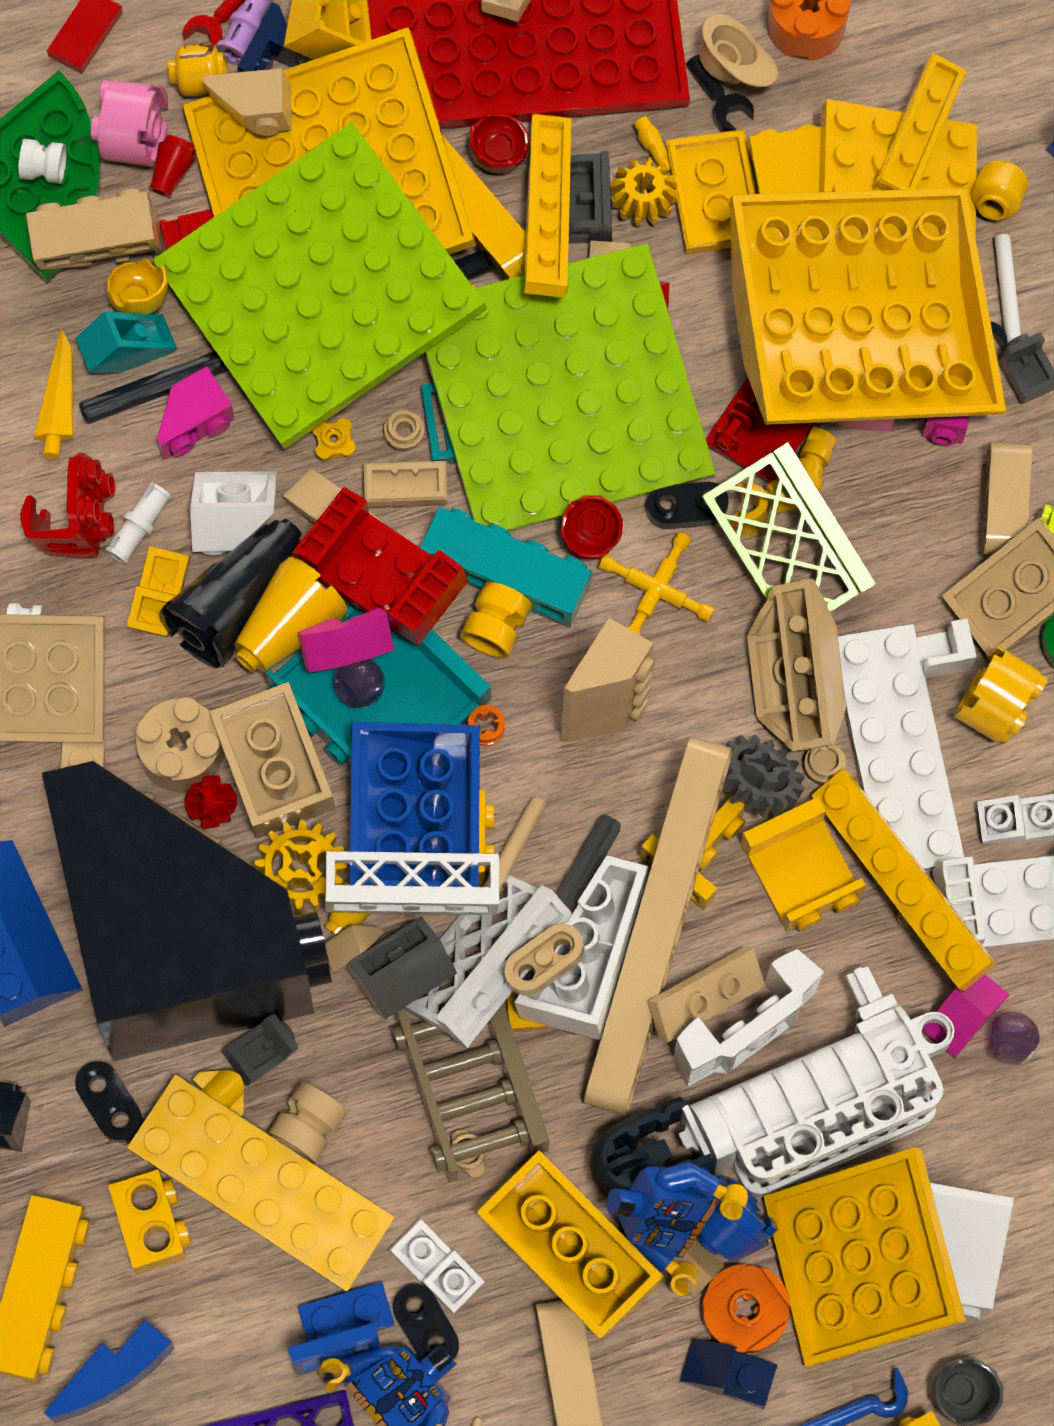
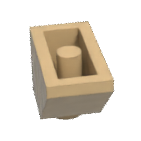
M282 68L204 76V85L212 99L252 134L258 133L264 136H271L279 131L291 130L292 86Z

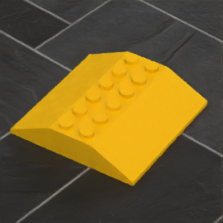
M967 188L731 196L732 293L743 364L765 425L1005 414V400Z

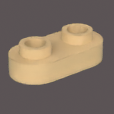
M555 924L514 952L506 961L504 968L509 987L519 995H535L574 968L582 960L585 950L579 931L569 924ZM561 944H567L571 947L570 951L565 955L555 953L556 948ZM525 970L536 972L534 978L529 981L522 980L520 976Z

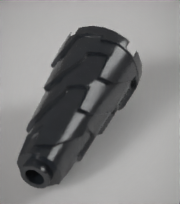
M282 519V521L275 520L269 525L265 524L251 538H246L222 561L212 564L192 584L169 600L160 610L159 616L170 636L173 637L179 630L184 638L180 644L184 650L208 666L218 668L221 665L223 667L231 659L235 650V641L280 563L291 557L293 550L300 543L301 532L298 527L287 519Z

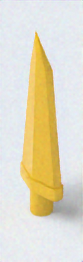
M62 328L58 337L37 426L34 430V439L45 441L43 457L51 460L59 459L61 441L73 439L74 436L73 348Z

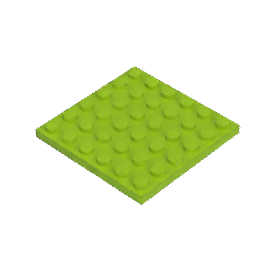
M352 122L152 260L158 269L162 265L165 267L168 284L284 449L487 309L484 301Z
M648 243L568 263V285L565 298L524 293L525 275L474 288L484 301L487 309L425 352L473 521L487 527L489 524H495L512 532L560 519L569 504L584 495H601L616 504L650 495L653 490L675 484L694 483L713 478L716 475Z

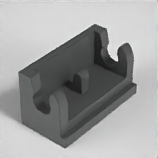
M609 151L571 156L569 244L590 243L591 240L613 242Z

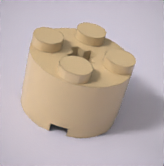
M183 697L164 701L150 709L142 720L139 721L136 730L137 752L146 776L155 786L186 794L192 788L191 785L193 783L202 782L203 776L217 775L219 772L224 750L209 710L194 699ZM181 742L186 744L187 748L180 751L177 746L174 747V744Z

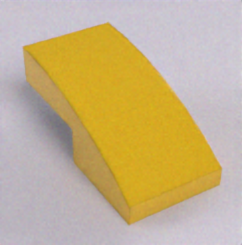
M149 546L140 585L136 586L127 627L168 637L169 633L163 626L159 613L169 600L183 591L192 556Z

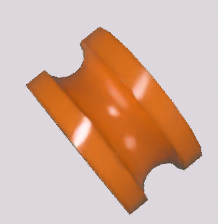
M492 705L478 706L468 717V725H479V723H476L479 719L484 722L489 717L494 719V728H497V730L494 732L486 730L484 734L480 733V746L497 744L505 733L503 713Z

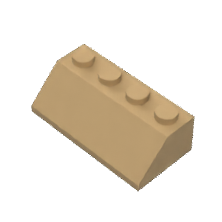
M611 618L607 619L564 687L560 739L569 743L625 730L631 719L638 721L650 702V699L647 697L652 688L649 684L654 675L651 671L656 662L652 659L654 643Z

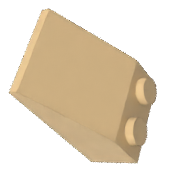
M289 682L209 711L257 839L268 835L271 830L273 832L282 830L283 823L285 822L293 826L298 824L300 820L306 821L336 809L332 793Z

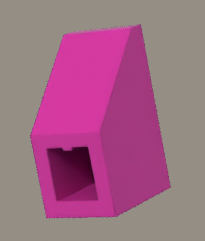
M207 366L171 386L157 436L159 451L164 460L173 455L179 457L188 453L197 441L208 435L214 437L228 429L231 422L235 420L231 402Z

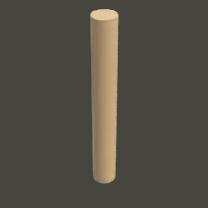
M538 797L531 798L499 856V892L547 806ZM490 875L483 887H490Z

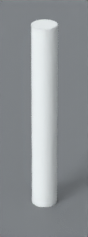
M999 234L994 237L1003 324L1008 344L1012 339L1021 335L1011 239L1009 234Z

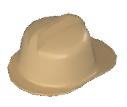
M712 14L704 20L701 27L703 42L699 49V58L703 68L709 75L717 80L733 85L743 82L755 87H768L776 82L779 74L776 63L757 43L742 23L724 14Z

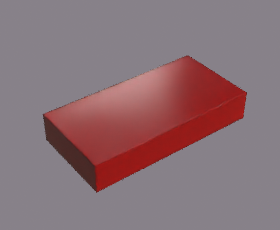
M80 0L48 47V57L82 74L123 13L122 6L112 0Z

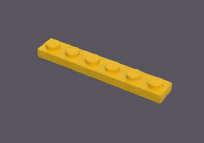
M532 114L524 283V293L561 298L566 296L568 285L572 118Z
M841 769L811 795L813 799L819 797L826 810V816L958 989L965 991L997 965L847 770Z

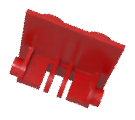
M747 378L706 438V442L709 447L747 468L786 443H789L795 453L814 423L765 425L750 381ZM770 464L755 472L756 475L769 483L778 478Z

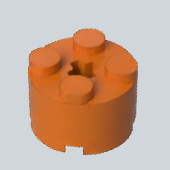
M770 0L768 13L769 37L776 48L787 56L795 58V55L808 57V60L824 58L834 52L842 41L850 10V0Z

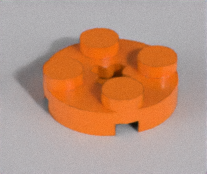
M737 1264L719 1272L709 1283L702 1302L703 1321L708 1333L717 1343L736 1346V1351L743 1354L758 1353L771 1347L784 1333L790 1316L789 1295L782 1281L770 1270L753 1265ZM743 1298L746 1302L753 1299L758 1306L753 1311L756 1316L754 1319L749 1320L745 1316L741 1318L736 1316L735 1312L738 1309L737 1299Z

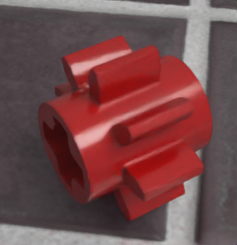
M220 775L203 776L202 782L191 785L192 788L187 791L184 800L186 812L191 820L201 819V827L203 829L217 828L220 823L231 822L230 815L235 812L237 807V796L231 783L221 784Z

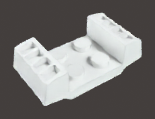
M972 856L942 861L932 870L936 886L986 950L1054 943V856L975 865Z
M798 949L776 959L771 963L765 980V985L774 996L765 1001L756 1010L758 1015L746 1025L741 1020L730 1027L722 1035L724 1040L720 1044L699 1017L689 1024L677 1038L673 1059L687 1087L689 1088L714 1073L729 1074L791 1028L796 1022L800 1008L817 992L816 989L819 987L818 985L824 974L823 970Z

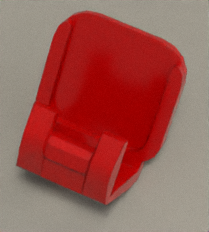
M78 452L75 454V457H70L68 460L66 506L69 522L68 528L50 530L51 513L46 509H41L38 515L36 513V499L29 495L26 496L20 512V522L25 536L48 556L80 559L96 558L99 555L100 542H104L107 537H112L114 534L113 516L111 512H104V502L115 495V479L113 474L106 473L102 470L98 459L93 460L83 452Z

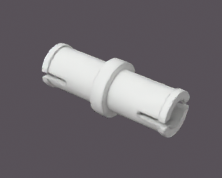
M152 482L147 485V489L133 510L125 512L122 517L124 523L110 544L104 549L109 556L120 563L122 562L124 565H127L144 536L151 535L154 530L152 524L167 502L172 498L170 493Z

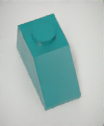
M103 312L75 337L89 373H122L172 354L178 349L163 314L144 315L140 313Z

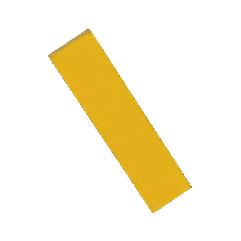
M933 52L930 54L873 187L881 191L918 189L967 70Z

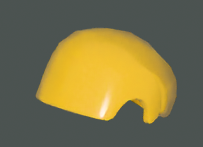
M143 258L136 263L125 262L113 268L106 281V290L110 304L117 311L123 313L150 315L158 311L168 294V279L165 267L162 265L158 269L148 258Z

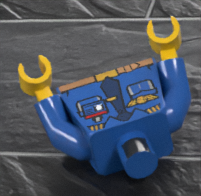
M684 1162L670 1167H646L640 1171L629 1190L614 1188L607 1197V1210L612 1215H618L624 1229V1237L660 1272L665 1269L672 1275L670 1287L676 1295L681 1297L688 1295L689 1287L680 1278L689 1279L691 1283L697 1285L698 1270L694 1264L690 1262L677 1263L674 1258H684L720 1201L722 1215L730 1220H738L741 1218L743 1207L746 1206L748 1200V1193L745 1187L739 1184H731L725 1188L721 1185L722 1180L710 1174L708 1168L698 1167L691 1162Z
M393 1345L363 1350L343 1358L341 1361L335 1358L327 1359L322 1363L316 1374L320 1375L327 1371L335 1376L336 1379L329 1381L325 1386V1390L328 1392L338 1389L344 1379L349 1380L344 1386L377 1426H435L436 1424L446 1426L449 1416L447 1404L451 1396L438 1381L454 1368L457 1363L441 1345L437 1346L422 1361L407 1347L400 1349Z

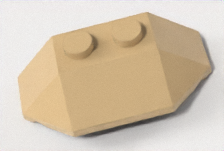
M814 579L773 586L768 594V600L760 610L747 635L757 719L793 752L833 746L846 709L836 623Z

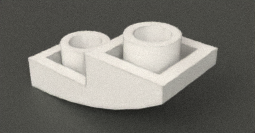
M1054 794L1023 799L1019 795L977 801L983 844L1054 839Z
M418 1219L388 1249L452 1313H455L485 1282L421 1219Z

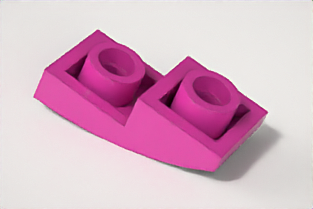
M379 607L345 622H341L334 617L298 632L305 668L309 672L358 663L394 650L387 613Z

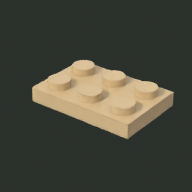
M1042 518L1036 519L942 595L959 619H968L971 635L987 656L997 645L1009 651L1054 615V533Z

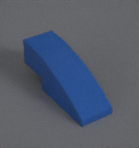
M144 1320L116 1354L102 1343L45 1410L44 1414L52 1422L59 1423L81 1416L109 1403L133 1388L154 1371L175 1349L174 1345Z

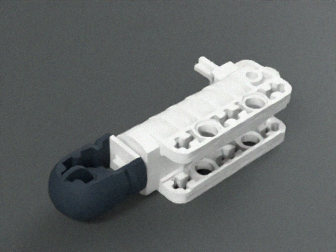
M868 966L857 968L853 973L845 976L860 1007L857 1009L854 1018L857 1024L853 1035L689 1106L679 1096L663 1103L660 1111L651 1108L615 1124L603 1132L593 1145L589 1161L592 1178L606 1198L614 1188L629 1190L642 1169L646 1167H664L665 1162L673 1157L665 1138L655 1141L645 1136L655 1131L664 1132L669 1129L670 1125L681 1121L685 1131L679 1133V1138L685 1151L693 1149L697 1159H686L680 1163L691 1162L698 1167L708 1168L709 1173L714 1176L733 1168L740 1185L745 1187L756 1198H763L765 1195L791 1187L919 1131L931 1123L935 1116L936 1107L943 1096V1085L930 1058L941 1054L950 1046L954 1037L953 1023L948 1016L940 1012H929L910 1020L904 1009L898 1006L893 994L886 997L882 996ZM932 1022L940 1024L946 1032L945 1040L938 1044L927 1042L922 1035L923 1026ZM930 1085L934 1088V1090H933L932 1092L930 1091V1089H929V1087H928V1086H930ZM895 1106V1115L889 1107ZM874 1115H882L887 1120H879ZM865 1121L868 1122L871 1128L866 1129ZM888 1131V1133H886V1134L883 1135V1136H877V1135H880V1134H882V1133ZM643 1138V1147L636 1149L638 1140ZM814 1140H815V1142H816V1148H815V1146L811 1143V1141H814ZM793 1149H804L809 1155H800ZM787 1156L792 1161L791 1163L787 1162ZM809 1166L807 1169L799 1171V1169ZM783 1176H786V1177H787V1178H785V1179H783V1180H780V1178L783 1177ZM752 1178L759 1182H767V1186L761 1188L758 1182L751 1184L748 1179Z

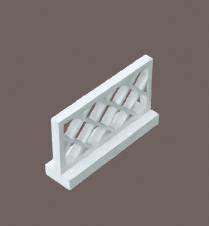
M508 875L503 884L508 887V896L499 900V907L496 913L507 910V920L492 925L493 915L460 914L440 939L448 955L455 953V962L452 963L457 971V974L454 975V986L439 991V986L433 988L428 992V996L413 1001L404 1009L450 1034L457 1043L468 1048L513 991L509 987L504 973L508 958L549 927L555 924H564L571 917V911L553 890L543 885L536 888ZM526 903V905L518 913V906ZM481 920V930L466 935V931L471 924ZM500 936L492 946V938ZM481 943L480 953L465 958L466 948ZM474 968V970L465 980V971ZM529 970L523 971L520 978L523 979ZM447 1002L446 1005L439 1012V1004Z

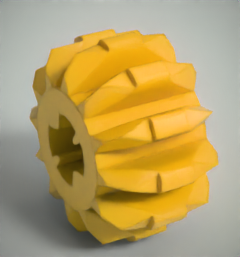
M633 157L630 161L629 169L619 166L616 171L617 179H613L610 183V191L614 194L611 197V205L613 208L621 209L620 217L622 221L634 216L637 227L646 218L655 226L658 223V215L668 218L671 214V205L677 202L678 192L674 190L677 180L675 175H666L668 167L665 163L655 168L653 167L651 157L646 159L645 165H640Z

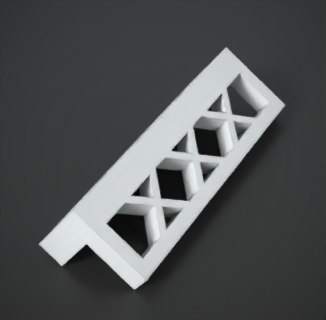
M326 851L325 912L496 915L499 907V854ZM335 863H353L364 875L354 885H335ZM364 864L375 865L369 870ZM385 864H396L407 876L397 886H385L374 874ZM407 864L419 865L414 870H412ZM427 865H440L450 877L440 887L428 886L418 874ZM450 865L462 866L457 871H455ZM471 865H489L490 887H472L461 875ZM368 880H370L375 886H368L364 884ZM413 880L418 886L406 885ZM456 881L461 887L449 886Z

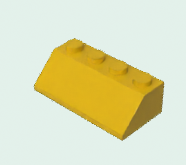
M540 1150L477 1211V1214L600 1340L628 1317L665 1280L663 1275Z

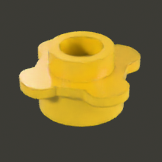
M340 418L337 422L333 423L323 422L312 430L313 435L317 437L318 446L315 451L320 459H340L344 456L349 457L355 452L356 444L351 440L350 436L353 426L349 419ZM332 436H337L338 440L336 442H332L330 438Z

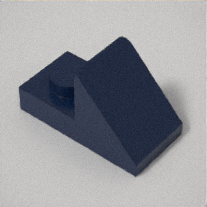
M271 3L237 67L238 72L272 69L274 61L288 67L299 65L298 53L284 47L287 23L278 4Z
M692 1339L680 1378L681 1383L755 1407L765 1408L777 1364L737 1352V1347L733 1345Z

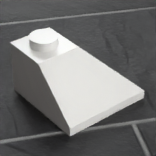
M277 471L195 472L190 504L192 552L221 555L226 551H233L240 543L254 533L274 513Z

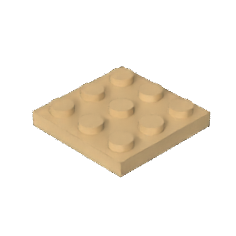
M0 614V741L103 743L105 726V615Z

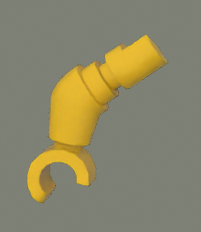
M813 426L800 453L801 458H799V461L820 492L824 484L822 479L824 467H827L837 438L827 430ZM779 478L766 484V491L755 483L752 484L751 490L775 495ZM748 482L739 483L738 487L747 488ZM782 485L780 496L791 499ZM738 492V497L743 504L745 493ZM750 495L748 503L753 504L757 508L747 512L745 519L768 524L769 511L772 509L774 500ZM779 501L776 514L794 510L797 507L794 504ZM737 511L733 516L740 517L741 512ZM730 520V525L736 534L738 522ZM743 523L741 536H755L765 528Z

